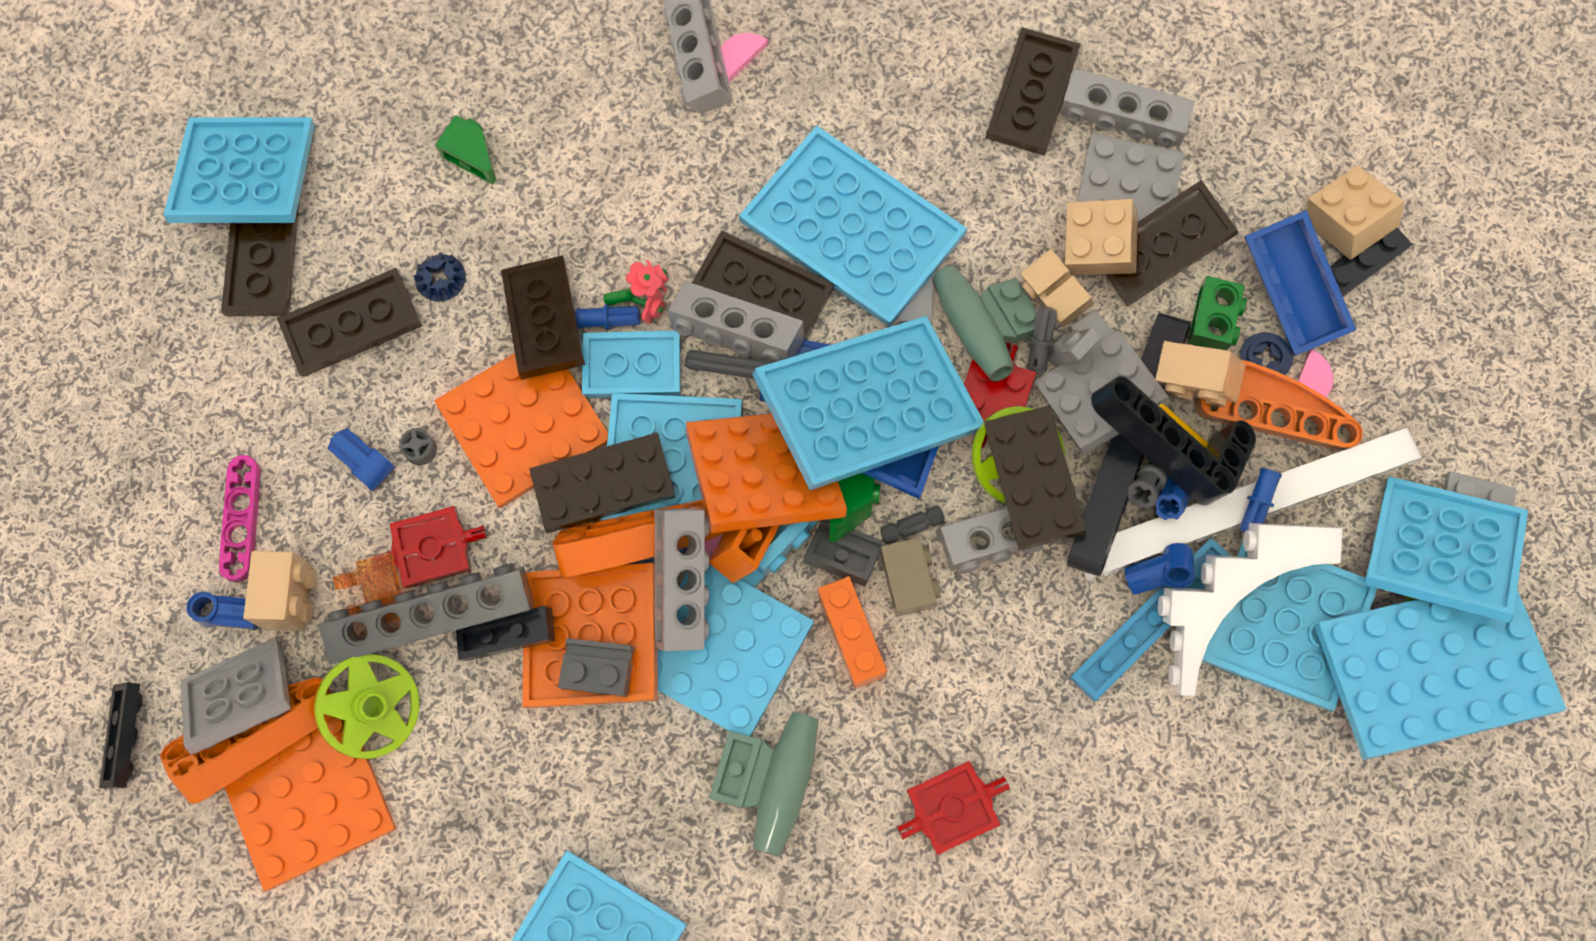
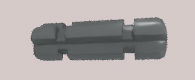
M935 505L926 509L925 513L920 511L897 520V524L889 523L882 526L880 533L884 542L891 544L899 541L898 539L901 536L904 539L927 530L929 525L934 527L942 524L945 520L941 508Z

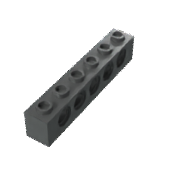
M513 563L494 568L493 575L481 578L480 572L460 577L461 583L448 586L447 581L427 586L428 592L415 595L414 590L394 595L395 601L382 604L381 599L361 604V610L349 613L348 608L328 613V619L320 623L318 627L329 664L529 611L535 603L524 566L514 568ZM493 585L500 590V601L493 602L486 597V586ZM459 594L466 598L468 602L467 610L461 611L454 607L452 603L453 595ZM422 603L429 604L434 609L433 619L428 620L421 616L419 607ZM388 613H395L400 617V628L389 626L386 620ZM355 622H361L367 627V637H360L354 632Z

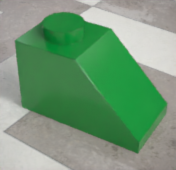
M455 115L435 144L440 156L494 185L497 180L488 142L483 133V127L473 119L468 118L464 120Z
M860 473L838 481L847 511L846 516L843 518L830 519L829 542H837L871 517L872 503L879 504L880 484H874V478Z

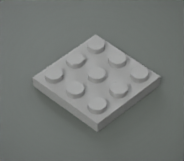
M1092 133L1077 202L1133 199L1138 210V221H1140L1176 197L1184 152Z
M1119 330L1094 344L1079 361L1062 364L1034 381L1036 387L1083 455L1119 434L1096 413L1091 404L1092 394L1114 378L1119 376L1126 377L1157 405L1164 404L1167 406L1171 403L1169 396L1160 384L1155 381L1154 376Z
M277 637L181 680L184 747L190 755L204 749H209L229 737L246 732L251 727L270 718H276L283 712L291 709L283 648Z

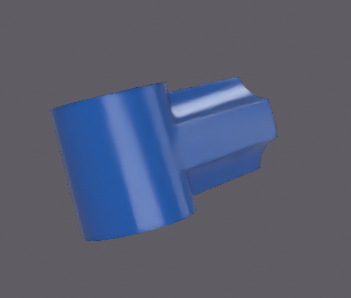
M347 428L338 431L330 439L327 447L372 492L396 468L375 448L370 449L358 436Z
M1168 476L1167 484L1159 492L1155 503L1156 514L1164 520H1178L1185 512L1186 506L1192 498Z
M1173 543L1165 547L1161 556L1125 567V577L1134 595L1165 585L1179 589L1190 586L1195 579L1194 553L1192 548L1184 543Z
M204 591L193 594L186 604L188 615L194 621L208 628L220 626L256 630L258 627L243 619L245 598L216 596ZM208 603H213L212 612L205 617H201L202 608Z

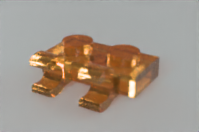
M392 553L359 559L356 561L357 570L340 573L338 576L333 577L336 590L361 584L364 603L381 599L382 604L395 601L394 595L401 593ZM364 603L349 605L346 608H348L349 613L361 610L360 605ZM390 612L387 614L386 620L387 623L400 621V617Z

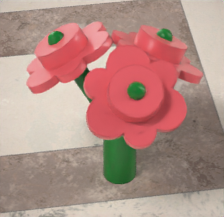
M647 259L645 260L646 266L640 262H634L630 266V272L626 275V281L631 284L629 288L606 293L603 296L605 304L610 306L631 301L646 307L642 314V321L651 324L653 319H658L664 310V296L659 288L661 287L664 292H667L663 283L667 282L668 279L665 269H661L659 264L653 267ZM645 295L649 298L647 300H644L640 298V296Z

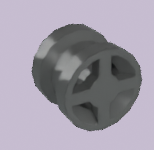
M412 428L407 430L399 441L401 453L414 465H426L436 456L437 445L423 429Z

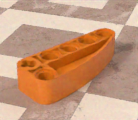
M1242 360L1246 367L1237 403L1227 402L1226 407L1219 406L1211 411L1209 409L1211 405L1206 404V399L1196 396L1195 409L1197 413L1204 419L1231 425L1236 421L1242 420L1247 422L1257 432L1334 450H1345L1354 447L1361 442L1363 437L1361 425L1340 406L1321 393L1275 370ZM1240 403H1245L1251 408L1252 416L1249 420L1243 419L1239 415L1238 407ZM1273 411H1278L1283 415V427H1277L1272 423L1271 414ZM1306 419H1311L1316 423L1317 431L1315 435H1310L1305 431L1304 422ZM1340 426L1346 428L1350 434L1347 443L1338 439L1337 430Z
M702 499L658 509L705 510ZM655 509L576 525L560 531L552 542L560 575L562 577H571L655 557ZM709 527V533L705 537V541L721 536L724 532L711 533ZM685 535L681 536L677 542L678 550L689 545L688 538Z
M316 677L288 685L290 710L283 712L276 718H270L257 724L246 732L229 737L209 749H204L190 755L184 747L183 735L171 741L160 754V759L169 779L189 803H199L318 728L314 714V703L317 690L323 679ZM329 688L327 689L325 695L332 693ZM323 714L325 722H328L333 718L331 716Z

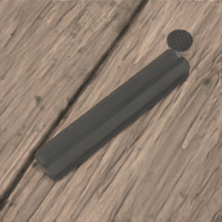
M689 350L685 358V364L690 369L754 379L752 374L755 368L772 363L697 350Z

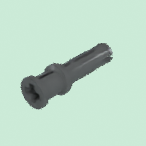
M1151 461L1148 465L1141 467L1136 475V480L1130 484L1127 490L1129 500L1141 508L1153 506L1158 499L1159 492L1167 484L1166 474Z

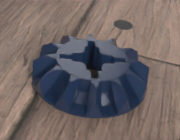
M439 252L438 255H427L425 261L417 264V272L414 275L416 288L422 296L431 301L441 302L452 299L462 290L466 280V273L462 263L453 255H445ZM443 269L448 280L438 279L435 282V278L430 271L440 273Z
M1261 332L1250 336L1244 342L1239 352L1241 360L1263 366L1262 359L1257 358L1256 355H1261L1268 347L1269 357L1273 358L1275 362L1270 361L1266 368L1284 375L1289 372L1293 362V355L1289 345L1283 338L1273 333Z

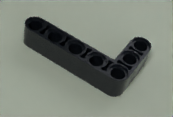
M1119 376L1096 390L1091 397L1093 409L1101 418L1200 505H1209L1235 490L1256 442L1255 432L1247 422L1242 420L1236 421L1213 434L1205 448L1126 377Z

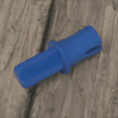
M605 304L604 308H577L575 312L578 329L605 327L606 330H610L611 326L638 325L641 321V312L638 306L610 307L609 304Z
M1260 468L1251 496H1247V499L1250 501L1240 526L1242 532L1245 533L1246 530H1249V523H1264L1269 507H1274V504L1271 502L1282 474L1270 469Z

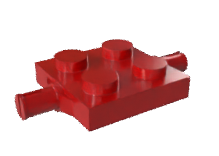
M1006 343L1013 363L1018 346L1013 344L1011 348V343ZM972 359L964 386L983 421H985L990 415L1001 409L1015 406L1026 407L1036 379V372L1013 364L1014 370L1008 377L1000 381H991ZM985 434L981 448H985L987 434Z
M455 506L390 523L389 526L393 539L391 551L373 555L372 560L374 561L375 569L395 564L400 571L403 587L409 589L470 572L471 567L467 554L468 543L487 539V534L485 533L484 525L464 530L460 525L457 509Z
M968 761L908 789L906 792L913 804L915 818L896 826L898 832L912 827V829L900 834L902 840L922 831L929 839L937 856L1000 826L1001 824L993 810L992 797L1010 790L1008 783L995 789L996 786L1007 781L1006 778L1002 776L985 785L977 776L971 762Z

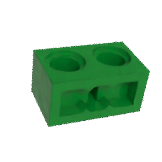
M1211 276L1205 277L1199 289L1187 345L1226 351L1231 345H1236L1241 330L1240 327L1236 326L1238 316L1242 317L1247 304V298L1242 297L1245 285ZM1215 298H1223L1228 303V306L1220 305ZM1209 327L1218 328L1222 335H1214L1209 330Z

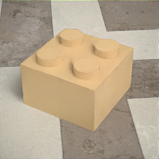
M1356 165L1309 197L1307 212L1315 231L1351 260L1400 226L1404 201L1363 168Z
M1133 199L1067 202L1065 266L1072 276L1136 273L1138 210Z
M1164 341L1155 381L1165 387V392L1173 394L1174 398L1193 401L1194 396L1206 399L1205 402L1208 404L1226 407L1227 402H1238L1246 364L1232 351Z
M252 551L243 619L264 630L305 631L306 623H310L313 616V606L309 602L310 589H314L317 582V574L313 569V565L294 552Z

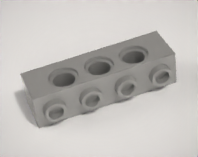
M664 0L665 9H663V14L670 26L671 35H669V41L676 54L675 69L681 78L683 88L680 92L684 103L687 106H691L698 113H702L732 101L710 0Z
M1073 68L1060 114L1066 115V118L1073 122H1082L1084 120L1095 123L1102 130L1110 131L1117 129L1124 131L1131 138L1142 139L1146 137L1156 140L1159 145L1164 147H1173L1174 145L1180 147L1187 132L1195 101ZM1091 100L1098 101L1101 105H1095V104L1091 103L1090 101H1091ZM1120 109H1127L1131 113H1124ZM1151 117H1157L1161 121H1154L1153 119H1151Z
M687 281L684 282L668 309L671 329L684 336L691 335L702 339L710 345H719L731 349L741 356H751L774 363L796 356L804 341L802 320Z
M1007 507L940 528L939 537L951 571L959 569L961 574L968 573L980 568L979 563L992 560L993 564L1001 563L1011 559V553L1019 551L1016 540H1008L1002 534L1003 528L1012 527ZM973 537L983 538L987 542V548L984 550L973 548L970 544V539ZM1075 537L1057 541L1055 543L1056 545L1064 544L1074 540ZM1041 545L1023 551L1024 554H1031L1044 547Z
M655 509L654 635L655 647L662 651L704 650V640H707L709 636L708 622L704 619V606H707L709 602L708 587L704 585L705 571L709 567L708 552L705 551V537L709 533V523L707 516H705V510ZM685 535L688 538L689 545L685 552L679 553L677 542L681 536ZM686 570L689 576L688 582L684 587L679 588L677 576L681 571ZM686 605L688 607V616L684 621L679 622L677 620V611L681 606Z

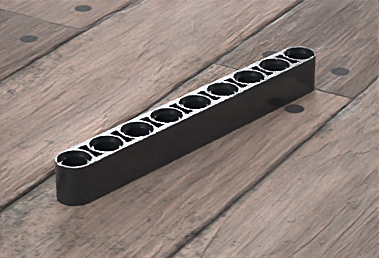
M1158 313L1141 358L1155 379L1164 341L1185 344L1191 321ZM1121 434L1111 439L1083 515L1086 534L1075 537L1067 560V567L1098 577L1103 572L1129 500L1127 490L1130 484L1136 480V475L1144 459V455Z

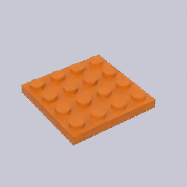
M515 353L434 400L499 509L534 488L529 468L600 449L607 445L608 441L607 430L586 397L582 395L581 389L568 369L521 380L518 374Z
M772 413L686 422L685 432L711 533L843 518L846 516L847 507L838 481L811 491L809 490Z
M654 563L621 565L571 577H562L559 570L526 572L535 603L533 608L541 606L552 608L555 641L523 648L522 707L528 709L658 701V648L655 647ZM566 638L635 647V653L632 656L633 667L628 697L558 688L563 655L566 654L567 648Z
M333 717L326 724L330 733L341 743L344 720ZM318 728L225 786L263 891L276 888L397 830L369 759L349 757L336 751L325 741Z

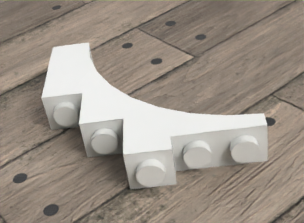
M1249 523V530L1245 531L1243 538L1244 549L1248 551L1247 557L1206 556V563H1203L1201 567V581L1205 584V589L1164 587V596H1160L1158 601L1159 616H1163V622L1176 626V630H1172L1170 635L1171 651H1174V665H1170L1168 671L1169 684L1173 686V690L1180 695L1195 696L1199 668L1208 643L1224 617L1243 597L1262 583L1287 571L1310 565L1341 563L1343 528Z

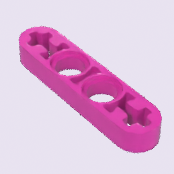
M239 455L233 458L228 464L226 474L219 572L224 578L235 583L248 579L251 553L255 551L261 470L259 464L247 455ZM245 463L251 468V472H246L244 475V483L251 486L250 488L241 487L242 476L236 473L237 469H243ZM240 495H248L250 498L249 506L243 511H236L234 508L236 498ZM241 526L247 529L245 540L241 543H233L231 534L234 529ZM230 548L234 550L245 549V553L238 551L237 559L238 562L243 564V569H237L236 575L228 569L229 565H234L236 562V554L229 552Z

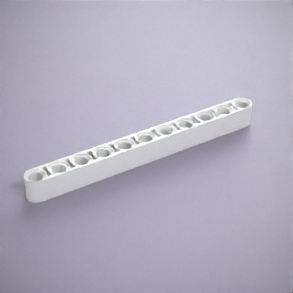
M1409 429L1398 430L1280 473L1282 477L1279 480L1271 502L1274 504V507H1269L1266 518L1278 514L1277 511L1285 507L1292 509L1308 503L1307 500L1315 496L1322 498L1338 492L1339 488L1346 485L1352 487L1369 481L1368 478L1376 474L1380 477L1399 470L1398 467L1406 463L1410 466L1419 462L1423 458ZM1256 482L1235 489L1232 493L1209 505L1204 506L1197 503L1186 507L1185 512L1178 520H1164L1158 517L1117 532L1102 574L1104 573V576H1108L1124 570V567L1135 562L1137 564L1155 558V555L1163 552L1165 547L1170 544H1187L1194 540L1198 543L1217 536L1216 533L1227 529L1229 532L1240 528L1250 501L1247 499V496L1252 495ZM1083 572L1087 582L1094 581L1095 575Z

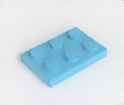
M676 331L583 333L585 365L582 366V395L586 398H610L612 393L681 396L680 333Z

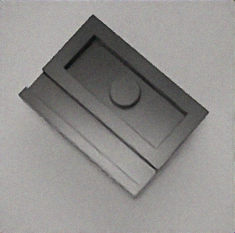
M821 520L806 551L803 562L842 578L849 576L852 582L866 587L884 541L853 529L837 542H829L830 520Z
M566 638L567 648L566 654L563 655L558 688L628 697L633 667L632 656L635 653V647Z

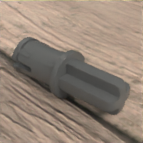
M1040 307L1038 309L1034 334L1029 337L1032 344L1026 368L1033 371L1034 366H1036L1035 372L1038 373L1047 371L1050 348L1055 344L1053 333L1057 310L1052 307Z

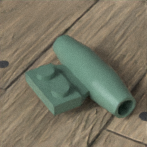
M946 266L940 269L934 275L933 281L944 313L964 348L991 381L1005 379L1013 372L1014 366L1004 340L1019 342L1028 339L1030 335L1034 334L1038 312L1017 278L990 285L979 295L955 266Z
M792 712L774 750L761 739L733 731L728 733L709 798L742 809L758 806L753 849L780 857L798 819L814 764L819 722L814 717Z

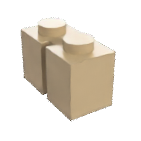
M1050 249L1021 272V275L1026 280L1021 286L1033 300L1039 297L1046 305L1044 307H1052L1057 310L1056 322L1059 321L1064 327L1091 307L1094 302L1076 278L1069 273L1070 271L1059 257Z

